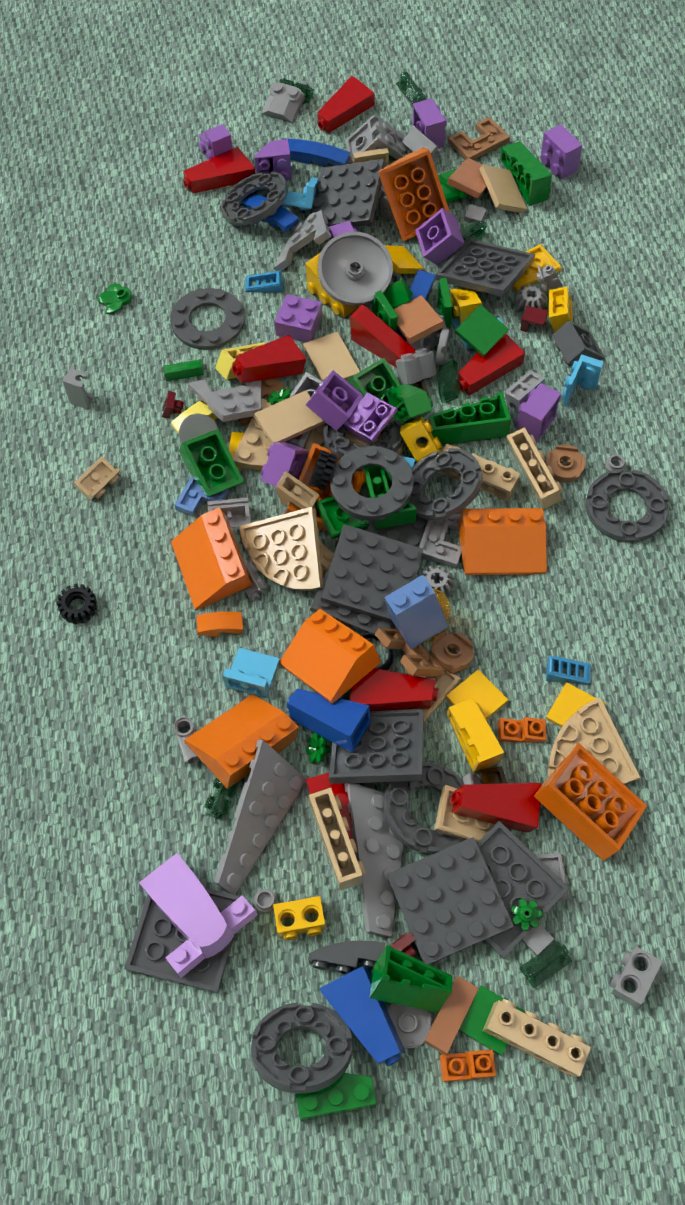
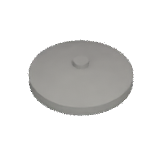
M346 232L337 235L324 246L319 256L318 277L323 289L334 300L345 305L361 306L362 304L372 303L375 292L381 290L384 294L392 278L393 264L387 248L377 238L366 233Z

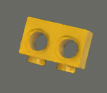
M568 286L549 290V319L554 333L568 320L573 322L572 299Z
M320 896L273 904L279 938L283 937L284 940H294L298 938V934L307 933V936H316L322 933L321 930L326 929ZM309 913H316L318 915V919L315 922H308L305 917ZM286 917H292L295 920L293 925L289 927L282 925V921Z

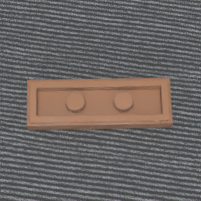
M457 975L452 983V993L437 1013L424 1039V1043L446 1055L479 988Z

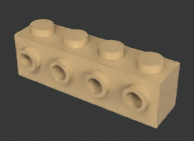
M525 427L507 435L509 448L542 508L546 509L561 502L563 489L558 481L555 482L553 479L554 473L549 465L546 466L544 463L545 457L541 450H537V444L533 435H529Z
M446 444L442 452L448 451L449 448H461ZM471 453L482 469L483 479L480 490L509 501L519 483L520 473L512 468H506L494 461L486 460L475 453ZM455 470L439 472L461 482V474Z
M331 788L310 794V806L339 890L362 884V875L365 874L362 861H357L355 856L357 847L354 839H349L347 831L350 829L346 817H341L339 810L342 809L338 795L334 796Z
M505 999L502 1001L498 1000L493 1004L482 1030L574 1078L580 1077L591 1049L590 1046L584 1044L585 1040L574 1034L568 1036L561 1032V1027L550 1022L545 1024L539 1021V1016L529 1011L523 1013L516 1009V1004Z

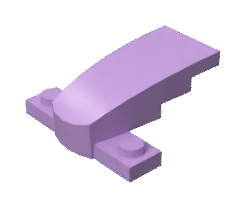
M178 853L139 882L157 907L187 939L165 957L180 978L205 958L214 956L222 951L230 943L234 934L258 915L256 910L243 896H240L220 913L210 895Z

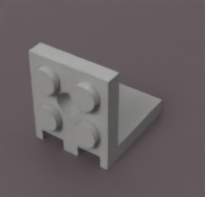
M374 114L346 139L347 151L350 152L349 164L353 163V153L375 150L377 147L381 149L388 148L389 155L396 160L406 155V148L402 142L404 140L402 132L395 130L388 122H384Z

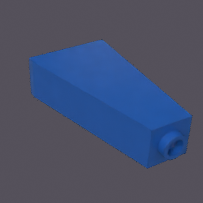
M298 688L287 701V709L293 721L350 752L355 750L371 723L369 705L340 698L331 704L318 693Z
M362 966L321 987V993L377 1063H386L389 1066L401 1060L400 1055L406 1052L384 1001L370 999L372 973L368 967Z

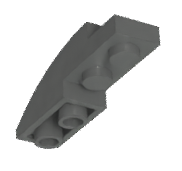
M357 940L335 943L309 953L308 960L309 963H313L312 967L316 969L327 970V966L337 968L336 972L348 974L356 970L358 962L362 963V966L373 969L374 964L385 948V942Z

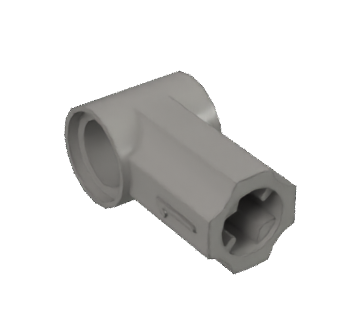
M180 717L174 723V731L185 764L200 761L196 754L184 743L186 738L196 732L194 724L190 718ZM182 727L190 728L186 733L179 732Z

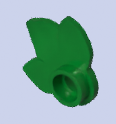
M111 284L108 286V291H104L99 295L97 301L107 305L106 314H112L119 311L122 305H127L131 302L132 292L129 288L122 287L121 284Z

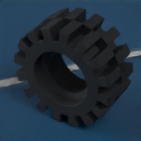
M321 450L309 482L310 486L321 490L326 489L337 460L336 455Z
M74 584L72 589L70 585L67 586L68 591L63 589L61 591L62 595H58L59 601H57V606L63 619H66L69 623L73 621V624H77V621H80L81 624L85 623L84 619L89 621L91 619L90 615L94 616V610H97V600L93 591L88 586L85 588L83 584L80 585V588L78 584ZM75 599H83L85 601V605L78 610L70 608L71 602Z

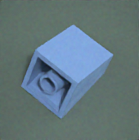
M424 575L385 597L388 615L410 649L415 648L448 628L437 596Z

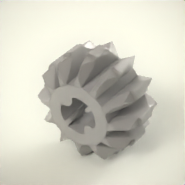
M530 284L527 287L522 286L520 290H517L515 296V306H517L518 312L525 311L526 306L544 310L547 298L546 293H544L543 288L538 289L537 285L531 287Z
M437 565L436 569L429 566L428 571L423 570L421 575H424L436 596H440L444 600L446 595H451L455 582L452 573H448L447 567L441 570L440 566Z

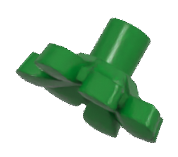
M281 388L278 393L273 391L270 393L272 397L268 398L267 401L274 405L290 398L291 390Z
M316 733L313 734V738H309L308 744L310 747L306 748V753L310 755L309 762L311 763L323 762V754H328L331 751L330 745H326V738L320 737Z
M524 898L519 899V907H511V913L516 914L512 918V923L514 925L521 923L522 931H528L529 925L537 928L540 924L537 918L543 916L542 910L535 909L537 907L535 900H531L527 904Z

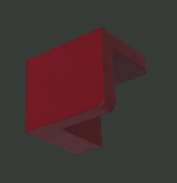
M526 306L520 330L527 332L530 324L543 327L544 324L546 325L548 311Z

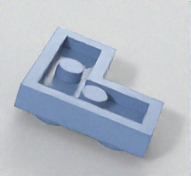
M191 476L174 505L175 509L194 516L202 501L225 500L229 489L207 498L193 476Z

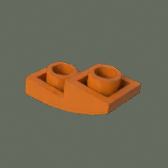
M212 612L200 614L196 617L197 635L218 637L220 632L241 634L243 631L242 612Z
M524 717L522 720L506 718L498 720V742H545L547 740L546 719Z
M493 1050L468 1051L466 1053L442 1054L439 1056L442 1082L496 1077Z

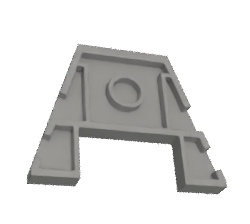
M322 210L310 214L303 223L299 222L296 224L274 266L276 271H282L291 264L293 254L312 240L320 245L331 237L330 228L327 226V217Z
M205 380L188 382L189 391L196 393L197 398L201 402L204 401L208 405V409L223 422L252 417L254 413L261 410V380L246 382L247 386L241 385L236 388L220 389L214 392L210 391Z

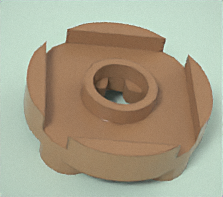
M563 444L556 446L555 449L547 453L545 464L551 467L555 480L571 482L578 480L583 474L586 459L583 454L581 455L576 447ZM563 461H567V464L570 465L564 466L561 463H563Z
M443 632L433 640L430 655L449 673L456 674L460 670L469 667L474 658L473 644L466 636L454 632L452 635ZM448 649L450 651H452L453 649L456 650V654L450 653Z

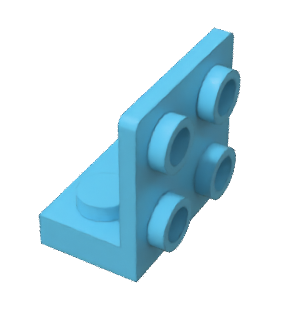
M311 177L310 181L306 183V187H304L303 194L288 191L287 197L281 206H297L300 210L312 209L319 178Z
M582 354L579 361H574L571 369L573 373L571 376H567L564 384L565 389L562 394L564 399L563 406L567 407L577 384L581 385L584 389L596 390L603 361Z
M239 648L231 670L225 668L223 674L225 687L267 698L279 664V658Z

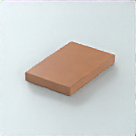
M467 158L447 182L448 185L477 199L487 190L480 172L482 164L470 158Z
M422 295L394 309L398 315L397 327L410 344L445 327L443 320Z

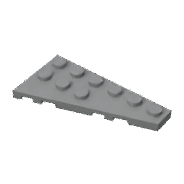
M261 739L257 741L256 747L258 749L255 759L251 760L249 766L251 772L248 781L244 783L234 818H236L232 831H229L227 837L229 843L226 853L222 854L214 879L215 884L225 892L234 895L239 890L306 782L305 777Z
M345 783V792H348L349 804H347L348 813H351L353 826L351 833L357 847L355 856L357 861H362L365 874L362 875L363 883L359 884L363 895L362 910L366 933L389 938L392 936L396 897L386 874L401 868L404 844L395 837L386 822L383 810L384 792L354 783ZM410 800L407 801V809H409Z

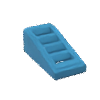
M281 270L246 276L245 292L284 291V276Z
M548 656L546 681L590 685L591 664L557 656ZM554 666H558V672L554 671ZM563 667H567V674L563 673ZM571 667L575 668V676L571 675ZM580 668L584 669V678L579 677Z

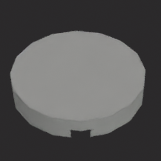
M442 328L436 354V365L442 366L444 364L450 338V328Z
M195 413L183 419L178 434L181 443L218 428L209 416Z
M392 1003L387 1010L404 1049H413L421 1046L432 1025L430 1012Z

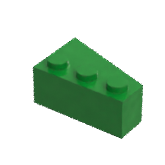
M367 466L363 469V480L368 498L380 497L389 491L392 486V478L387 471L378 466ZM409 501L400 512L388 515L386 519L373 520L375 529L415 523L416 507Z
M386 945L373 966L370 999L438 1013L452 993L453 976Z
M344 1073L336 1082L320 1091L296 1093L301 1121L376 1107L372 1077Z

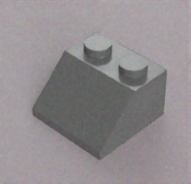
M569 320L552 335L556 348L562 352V359L568 366H573L574 361H579L581 354L597 360L605 359L591 332Z

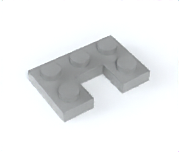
M460 513L444 519L428 520L419 548H423V558L454 568L457 567L461 546L443 540L447 528L458 531L457 520Z

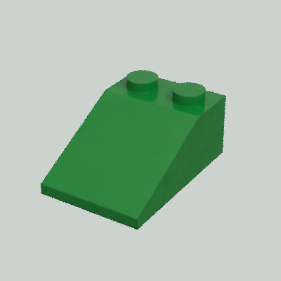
M385 358L360 371L347 381L364 396L368 392L388 404L389 401L385 391L401 386Z
M218 429L181 444L179 453L187 469L207 498L244 483Z

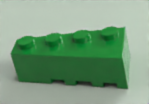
M521 141L501 147L500 160L505 168L511 171L516 185L528 206L547 201L551 192L552 174Z
M503 392L496 393L495 397H484L480 399V402L471 405L466 403L456 410L451 408L429 415V422L433 429L431 433L434 438L438 437L441 444L446 445L507 437L510 434L511 418Z

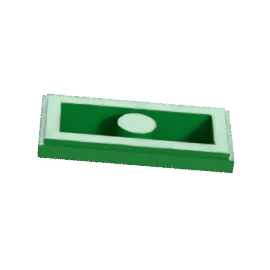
M403 279L389 285L384 293L393 309L409 302L413 295V292Z
M201 359L164 365L166 382L204 375Z

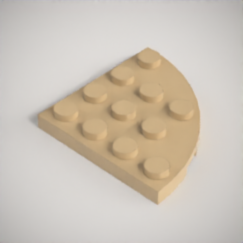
M261 399V410L272 406L267 400ZM254 416L233 456L237 466L249 469L263 468L264 464H267L269 458L267 455L268 449L272 445ZM325 424L313 429L305 446L308 453L313 443L320 446L324 444L323 431Z
M309 507L239 526L244 548L248 551L257 569L267 578L295 590L311 591L323 589L315 508Z
M601 698L584 705L566 721L552 746L548 763V777L570 751L580 743L624 785L639 780L640 776Z

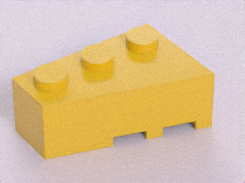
M319 253L306 262V287L311 294L315 293L323 304H328L336 315L340 314L345 318L360 306L342 304L325 292L318 277Z
M474 698L450 706L447 716L473 773L498 764L504 751L484 718L480 704H476Z

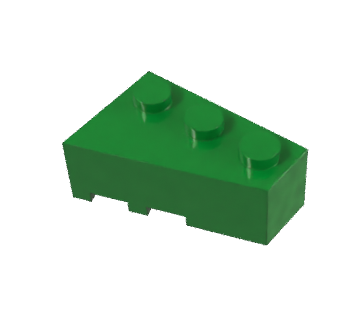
M404 384L385 391L389 404L398 410L394 418L398 419L402 425L420 416L424 417L432 411L433 402L430 395L427 396L425 390Z

